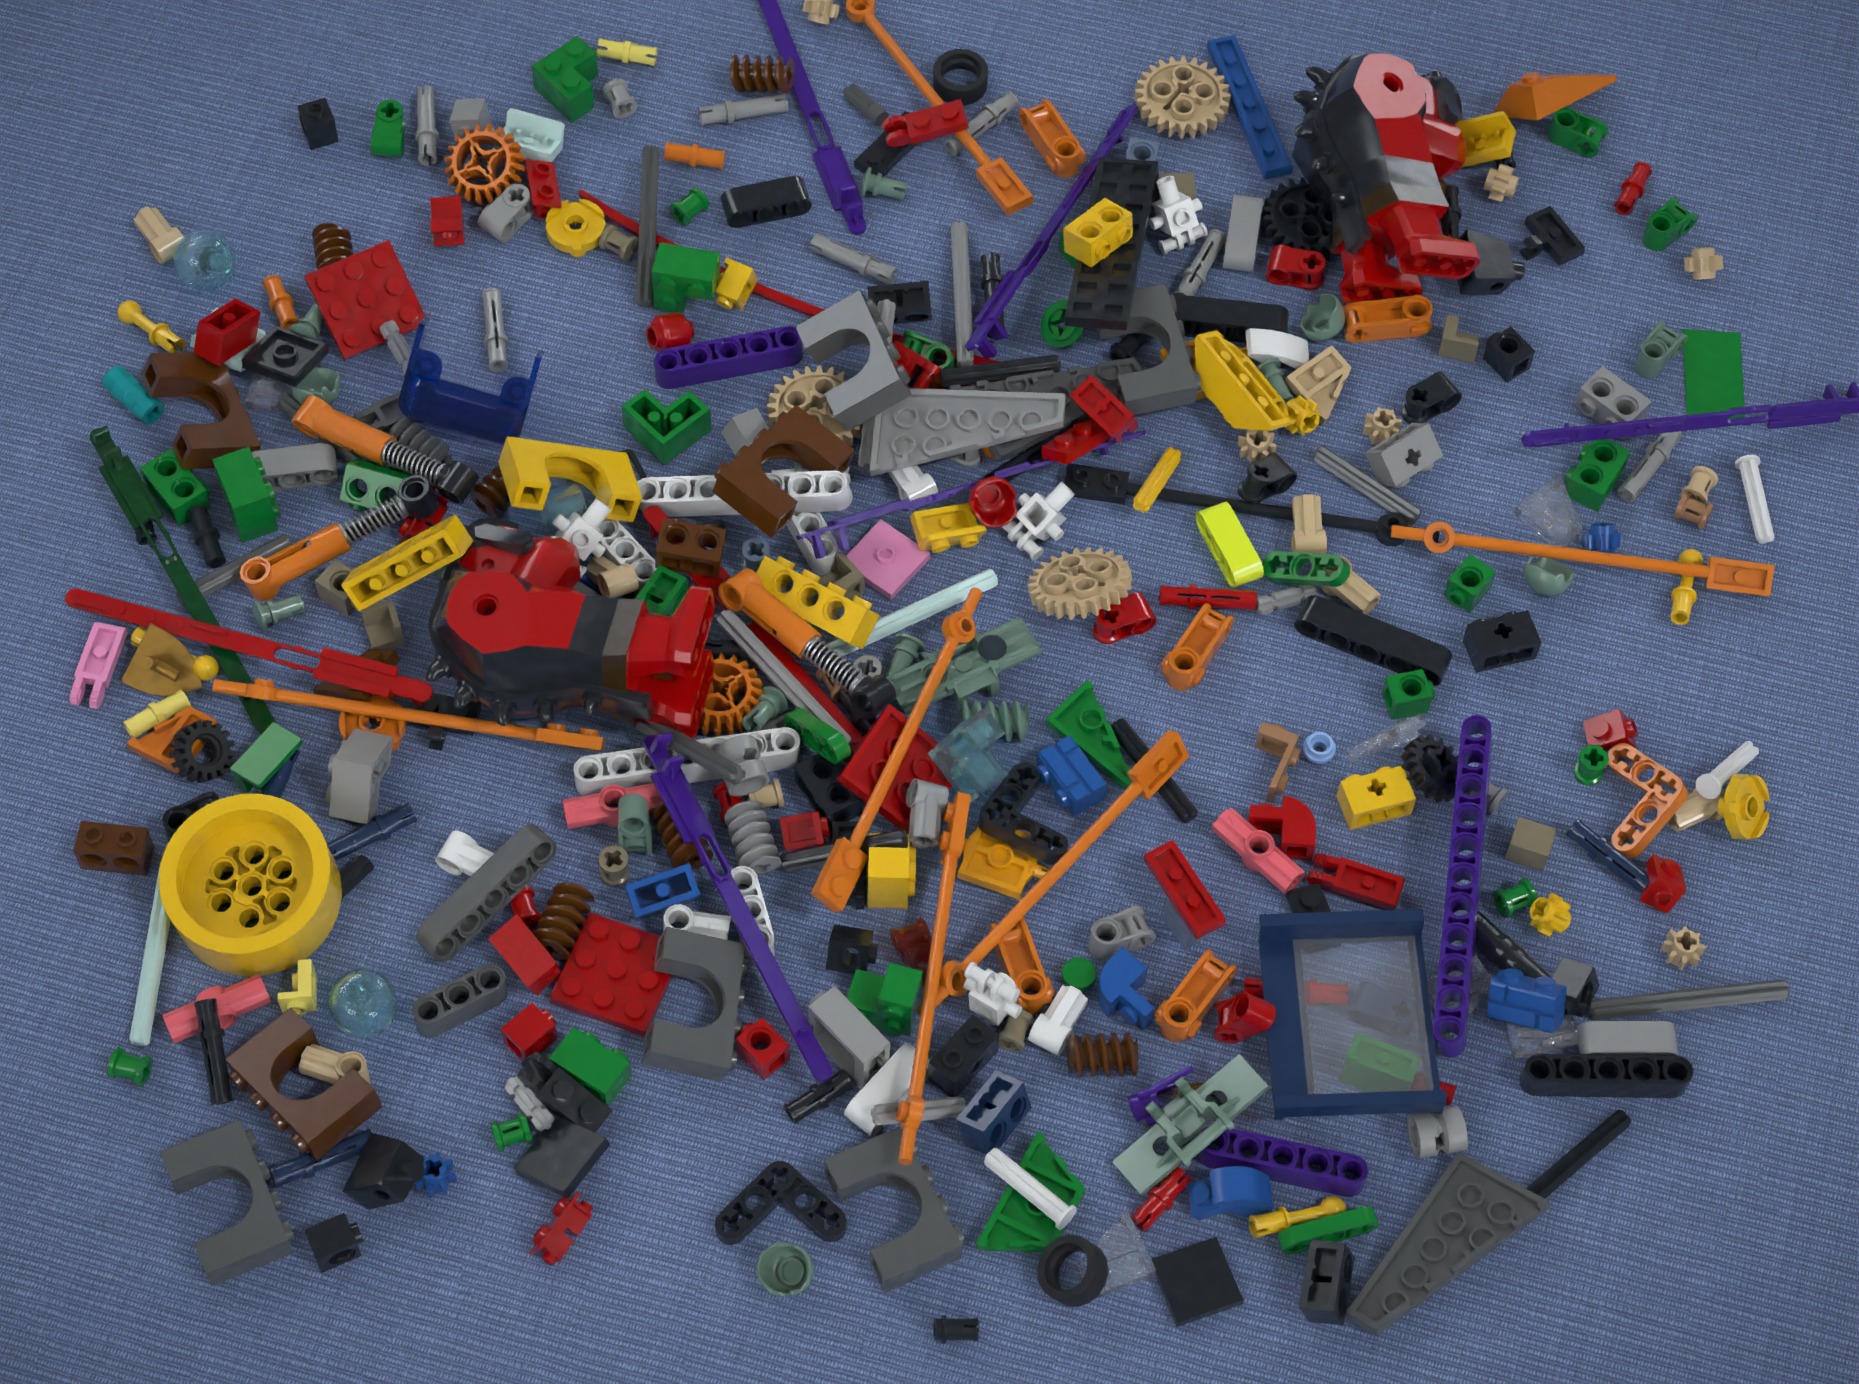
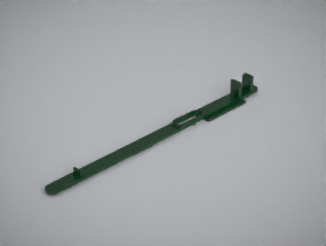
M107 425L94 429L90 433V441L104 464L98 467L99 471L133 530L141 528L147 538L148 546L154 550L193 620L221 627L171 541L170 534L159 519L163 518V515L129 456L125 455L122 457L121 449L119 446L116 447ZM146 522H156L173 551L171 556L164 557L160 554L144 526ZM208 644L229 681L254 684L235 651ZM238 696L260 735L272 722L276 723L264 700Z

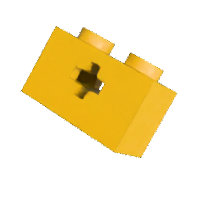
M1389 766L1382 767L1374 773L1363 776L1354 774L1340 781L1336 797L1349 830L1412 815L1416 797L1401 766L1394 768Z

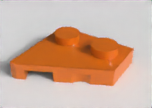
M188 706L176 713L173 718L163 720L154 725V731L138 740L135 737L131 738L127 742V746L130 751L177 774L181 769L179 767L173 768L171 763L176 762L175 757L169 758V752L174 750V747H170V742L176 739L174 737L176 732L197 721L209 720L212 721V725L218 722L217 719ZM197 739L193 743L191 751L194 759L207 741Z

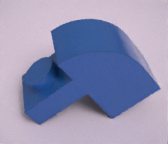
M1121 947L1102 968L1098 987V1002L1108 1018L1118 1009L1120 1015L1127 1023L1131 1025L1136 1024L1143 1031L1152 1023L1155 1009L1136 992L1145 983L1148 968L1124 947Z
M1243 1166L1217 1168L1209 1171L1210 1177L1188 1184L1191 1216L1199 1221L1227 1211L1246 1218L1273 1209L1270 1177L1254 1168Z

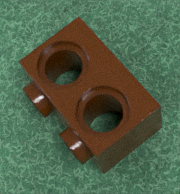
M663 519L656 548L655 568L662 565L672 571L719 578L725 550L726 529L711 524L687 523L681 519ZM671 542H680L681 544L675 545L671 544ZM703 547H710V548H712V549H711V550H705V549H702V548H703Z
M81 821L73 851L81 869L147 876L154 844L146 827Z

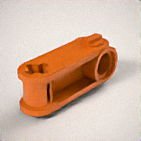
M1044 99L1037 106L1029 109L1025 107L1019 109L1018 115L1023 129L1051 171L1056 176L1062 178L1072 177L1077 174L1079 166L1084 164L1087 154L1048 99Z
M1421 295L1353 302L1343 306L1346 315L1345 339L1351 343L1409 337L1417 338L1428 334L1432 329L1431 316L1433 306L1430 300Z
M1208 603L1202 606L1172 652L1169 651L1160 664L1162 674L1166 676L1169 686L1179 691H1186L1194 686H1198L1206 673L1205 669L1230 633L1235 617L1231 615L1226 617L1212 610L1211 605Z
M1022 917L994 949L1002 972L1008 975L1014 981L1017 988L1020 989V994L1015 1003L1022 1006V1010L1027 1011L1031 1015H1036L1045 1008L1046 1004L1051 1003L1055 992L1050 978L1046 977L1027 923L1024 917ZM996 923L989 924V932L997 925ZM1031 989L1035 990L1038 993L1035 995H1028L1023 991Z
M1207 949L1168 1000L1165 999L1155 1011V1023L1160 1026L1161 1034L1172 1042L1191 1040L1202 1026L1201 1021L1231 983L1238 967L1234 964L1229 966L1215 957L1214 951ZM1171 1017H1181L1185 1022H1175Z

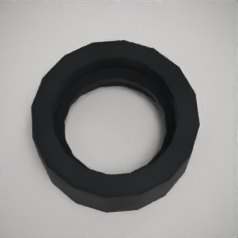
M954 49L940 55L934 63L933 88L944 102L948 103L961 99L963 106L981 99L987 91L988 66L985 59L978 53L968 49ZM965 69L973 72L978 79L971 84L955 85L944 79L943 75L951 70Z
M1070 1234L1058 1237L1047 1245L1040 1256L1037 1267L1038 1283L1044 1293L1054 1300L1072 1307L1089 1304L1099 1296L1106 1284L1109 1272L1107 1258L1101 1248L1081 1236ZM1082 1251L1087 1257V1269L1083 1279L1073 1289H1061L1058 1280L1061 1265L1072 1253Z

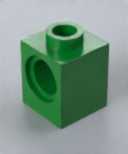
M1469 554L1448 579L1444 596L1453 605L1462 607L1470 613L1491 589L1496 570Z
M1423 669L1386 676L1382 695L1391 720L1428 713L1431 701L1435 698V690L1432 681H1427ZM1405 692H1411L1415 696L1407 695Z

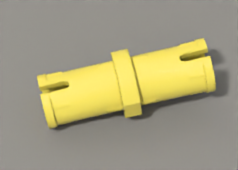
M599 38L598 46L607 47V50L597 49V57L622 60L623 63L635 62L652 66L656 64V58L647 57V54L657 56V47L632 44L630 41L617 42Z
M180 689L156 703L152 701L147 704L148 708L123 721V725L131 738H137L152 729L154 725L173 717L179 711L191 706L185 693Z

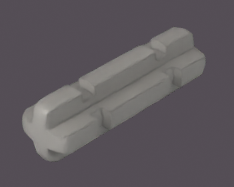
M391 320L382 324L380 332L384 339H388L387 344L399 365H403L402 370L405 376L410 379L419 375L422 368L417 359H413L414 354L402 334L399 335V328L395 321Z
M1299 585L1298 588L1291 587L1271 593L1270 596L1257 597L1256 610L1259 614L1265 615L1272 613L1273 609L1278 611L1299 605L1308 596H1317L1316 588L1312 585Z
M518 1076L510 1077L507 1080L508 1083L504 1086L509 1096L514 1098V1102L527 1118L531 1120V1123L537 1130L542 1131L551 1128V1124L554 1121V1116L545 1108L542 1101L535 1097L536 1094L520 1081Z

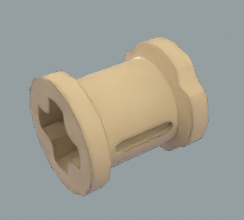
M1696 466L1690 473V482L1687 486L1683 487L1680 496L1682 498L1686 492L1690 498L1706 504L1708 500L1707 495L1710 489L1717 484L1718 476L1708 467Z
M778 778L772 779V783L767 784L761 790L746 795L747 801H759L762 803V808L776 805L778 808L784 807L783 794Z

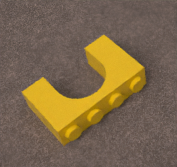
M506 437L498 463L512 507L543 510L551 487L549 478L560 477L573 480L585 486L598 500L609 507L611 511L605 519L634 522L642 495L627 453Z

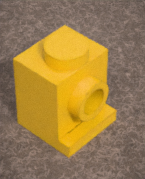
M726 257L724 264L727 269L725 273L722 272L719 275L715 291L718 296L715 302L725 309L731 310L734 307L742 311L758 281V277L753 268Z

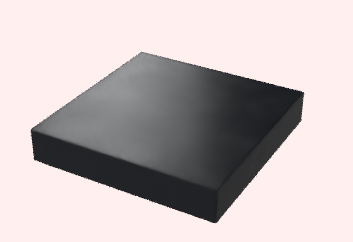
M275 325L241 359L242 368L296 387L329 353V347L324 342Z
M555 1115L554 1121L551 1124L552 1127L548 1130L544 1129L514 1167V1170L519 1176L568 1199L610 1146V1143L606 1137Z
M1217 1237L1158 1256L1150 1261L1176 1327L1243 1304V1297Z

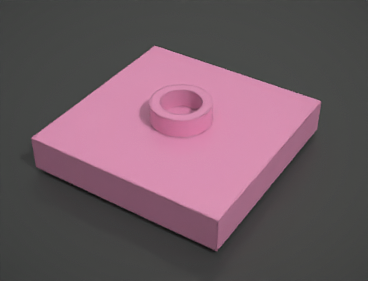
M880 519L846 557L865 576V583L889 600H892L928 562L931 553L927 550L920 551L916 542Z

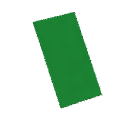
M1682 329L1683 333L1688 336L1683 347L1687 415L1721 412L1731 408L1745 407L1740 333ZM1745 414L1733 415L1729 419L1743 418Z

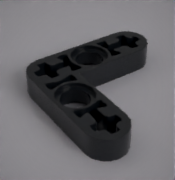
M1016 764L981 808L978 826L983 833L1044 863L1054 865L1067 852L1068 840L1063 834L1020 814L1038 789L1040 773L1032 764ZM1025 779V781L1022 783V787H1020L1018 785L1019 780L1022 781ZM1005 795H1010L1015 797L1018 801L1015 803H1007L1003 801L1001 797ZM997 811L1001 813L1000 819L996 818L994 821H992L997 815ZM1026 830L1032 836L1027 838L1019 837L1015 831Z
M776 1161L766 1167L718 1214L715 1220L717 1238L722 1243L728 1245L741 1242L780 1203L825 1242L840 1240L845 1235L847 1228L844 1212L792 1165L784 1161ZM785 1173L787 1183L778 1182L772 1188V1195H774L772 1197L768 1189L774 1183V1174L782 1176ZM801 1194H810L814 1197L815 1204L810 1209H801L796 1205L795 1200ZM759 1195L764 1198L766 1203L762 1209L754 1211L746 1206V1200L750 1196ZM822 1206L824 1207L822 1209V1216L830 1222L837 1219L838 1229L835 1230L832 1227L827 1230L824 1229L825 1221L818 1215ZM739 1208L744 1216L737 1222L738 1231L734 1232L730 1229L724 1232V1223L726 1221L732 1224L739 1218V1211L737 1210Z

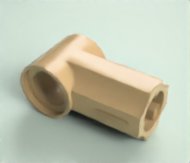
M147 206L139 210L137 216L133 219L135 226L148 241L150 250L159 264L163 265L189 251L187 242L177 227L172 228L156 207L150 208Z
M1305 494L1293 497L1294 530H1292L1291 551L1326 554L1327 538L1325 529H1322L1320 496Z
M603 556L590 558L586 576L598 585L602 596L617 598L638 590V578L634 568L629 563L618 566Z
M1339 556L1350 567L1349 578L1341 586H1321V589L1330 596H1338L1353 610L1367 615L1380 601L1381 594L1352 571V565L1347 558ZM1336 566L1334 570H1326L1324 568L1323 570L1331 575L1333 571L1338 570V567Z
M1723 787L1719 796L1714 799L1704 798L1695 788L1692 793L1687 795L1685 802L1667 822L1670 829L1679 832L1707 819L1710 822H1715L1724 818L1719 815L1717 808L1719 799L1725 796Z
M311 1044L306 1046L301 1055L299 1064L301 1074L335 1084L354 1068L371 1084L366 1059L359 1052L350 1051L342 1054Z

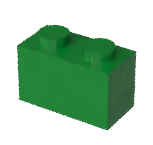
M574 1027L549 1057V1060L555 1064L556 1068L560 1067L607 1106L611 1104L631 1077L630 1062L624 1053L615 1048H612V1050L606 1048L591 1032L584 1031L582 1033Z

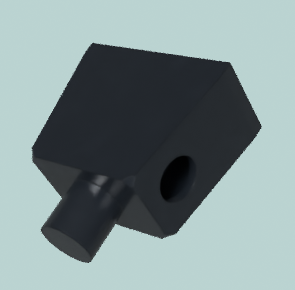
M1468 229L1458 238L1475 243L1481 261L1468 276L1458 279L1460 294L1498 295L1514 280L1519 281L1524 277L1525 265L1524 263L1513 261L1510 245L1507 242Z
M371 1133L342 1192L366 1209L403 1202L407 1198L414 1181H419L424 1175V1157L399 1139Z

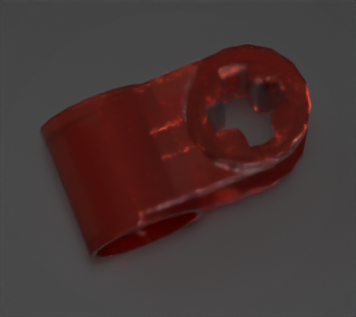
M921 917L916 919V923L901 929L894 927L889 932L895 951L901 957L904 966L923 971L922 986H925L928 967H920L918 964L929 962L932 938L926 922Z

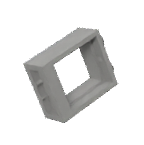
M835 986L826 993L824 991L819 992L812 998L808 1006L809 1025L813 1026V1033L822 1050L862 1089L889 1060L890 1042Z

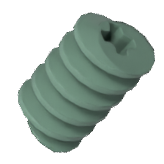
M963 699L962 732H965L968 741H972L975 732H978L981 741H985L988 732H991L994 742H998L1001 732H1004L1007 742H1011L1014 733L1018 734L1020 742H1024L1029 726V701L1026 702L1024 710L1021 709L1018 700H1014L1010 710L1005 700H1001L998 709H995L992 700L987 701L985 709H982L979 700H975L972 708L969 709L966 699Z

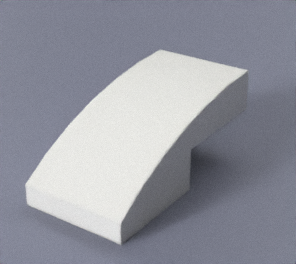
M1250 328L1246 331L1248 357L1263 363L1269 359L1278 358L1282 363L1295 369L1300 368L1309 361L1308 341L1305 339L1267 329Z

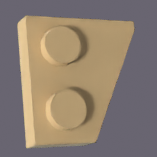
M1331 345L1288 375L1284 382L1297 397L1300 395L1305 400L1310 397L1318 404L1316 410L1321 413L1319 423L1324 425L1331 414L1352 367Z

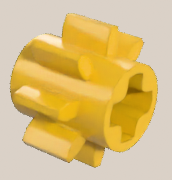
M1299 395L1297 398L1291 399L1286 403L1288 416L1292 422L1285 426V428L1292 434L1298 432L1304 436L1305 433L1312 432L1318 426L1321 413L1316 410L1318 404L1310 397L1305 400Z
M1550 893L1548 899L1540 896L1531 905L1530 917L1533 920L1530 925L1547 937H1551L1553 931L1561 934L1570 925L1571 913L1568 910L1571 905L1554 893Z

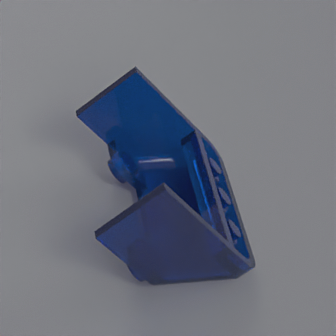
M423 317L417 328L398 400L401 412L412 419L500 444L505 443L507 436L519 438L545 351L538 350L529 379L520 376L511 377L504 383L500 396L440 379L443 368L441 358L433 351L422 349L430 318Z

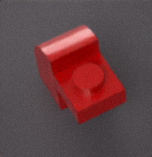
M461 196L430 198L432 216L430 223L434 247L465 244Z
M1283 796L1281 807H1274L1267 803L1250 805L1247 821L1254 828L1266 831L1269 834H1278L1279 849L1290 859L1312 861L1316 845V822L1312 812L1304 803L1295 798Z

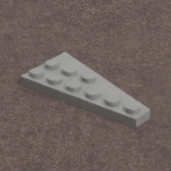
M909 388L912 395L875 415L870 476L1063 428L1066 395L1065 393Z

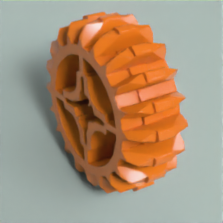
M476 124L474 133H471L468 128H464L466 136L463 139L460 136H455L454 139L458 143L457 146L448 145V150L453 155L444 157V161L450 165L444 169V172L447 176H451L448 179V183L451 187H455L454 191L458 196L464 194V199L468 202L475 198V202L478 205H482L486 198L488 203L492 204L495 201V196L499 197L513 182L521 183L522 179L517 174L525 172V167L519 164L525 160V156L523 153H519L522 147L518 142H514L515 137L511 133L505 135V130L502 127H498L494 131L492 124H487L483 131L482 127ZM484 144H494L500 146L501 148L498 150L494 148L492 150L485 151L480 146ZM472 152L471 160L464 165L466 157ZM480 155L485 159V161L487 160V163L489 164L487 166L489 174L486 172L484 168H482L481 163L483 161L481 160ZM504 161H506L505 169L501 176L498 178V170L501 166L505 164ZM485 178L489 181V184L475 185L468 181Z
M720 653L718 659H714V676L699 725L704 736L710 731H714L716 737H719L722 731H727L728 735H733L734 728L744 732L743 717L759 703L757 698L764 695L761 690L762 681L757 678L755 668L749 669L746 660L737 664L735 655L729 660H725L724 655ZM744 691L745 697L735 706L734 700L738 698V694Z

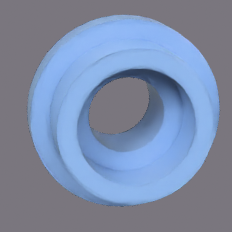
M1315 732L1309 735L1303 743L1304 756L1313 763H1327L1335 755V743L1324 732ZM1320 747L1324 752H1318L1314 748Z

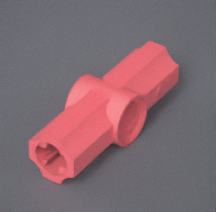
M654 783L629 788L609 785L604 787L600 793L562 800L568 829L601 823L618 826V807L610 808L608 806L618 803L621 797L633 793L645 797L648 802L649 814H652L655 808L663 801Z
M1233 808L1226 809L1212 825V831L1242 857V862L1247 869L1260 872L1282 893L1286 894L1289 890L1295 889L1304 877L1305 871L1275 846L1274 838L1268 832L1254 828ZM1258 848L1265 853H1255L1252 849Z
M259 974L227 988L223 986L210 987L196 997V1001L217 999L221 1028L224 1030L231 1027L237 1021V1017L271 1003ZM194 1002L162 1015L174 1044L199 1033Z

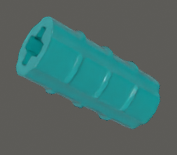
M115 366L103 377L102 384L104 388L145 425L154 423L163 414L165 409L163 403L158 398H151L143 383H140L124 367Z

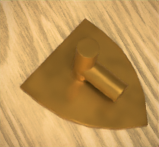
M150 623L121 682L145 693L161 696H170L180 689L186 694L203 687L201 679L193 671L194 660L190 652L177 638Z

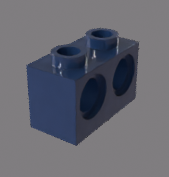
M997 1070L993 1072L956 1118L965 1146L985 1155L993 1148L1000 1149L1032 1108L1023 1081Z

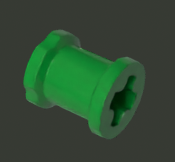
M692 187L687 196L679 202L674 201L670 204V211L681 225L687 226L691 223V218L701 211L706 212L710 204L706 195L699 188Z
M1587 745L1580 751L1579 761L1575 764L1573 772L1578 782L1586 786H1594L1602 780L1603 769L1606 768L1609 757L1608 753L1601 746Z
M1527 878L1520 879L1517 885L1506 890L1499 888L1493 892L1496 908L1504 918L1511 917L1514 911L1528 906L1531 908L1533 902L1538 899L1534 887Z
M117 1047L110 1057L107 1075L111 1078L120 1076L134 1081L135 1085L143 1087L151 1074L153 1059L149 1056L140 1058L126 1053L124 1048Z
M524 1112L519 1113L518 1118L499 1124L495 1121L490 1122L498 1152L504 1151L506 1146L526 1141V1143L533 1142Z

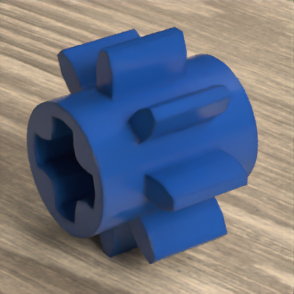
M1591 523V530L1583 532L1582 547H1587V550L1614 553V550H1617V548H1622L1623 533L1615 530L1614 523Z
M439 1151L434 1156L426 1157L422 1154L425 1171L422 1179L414 1182L416 1190L419 1191L425 1188L428 1191L429 1198L441 1192L447 1195L448 1184L457 1181L455 1173L450 1172L454 1168L453 1160L447 1159L444 1162L440 1157Z

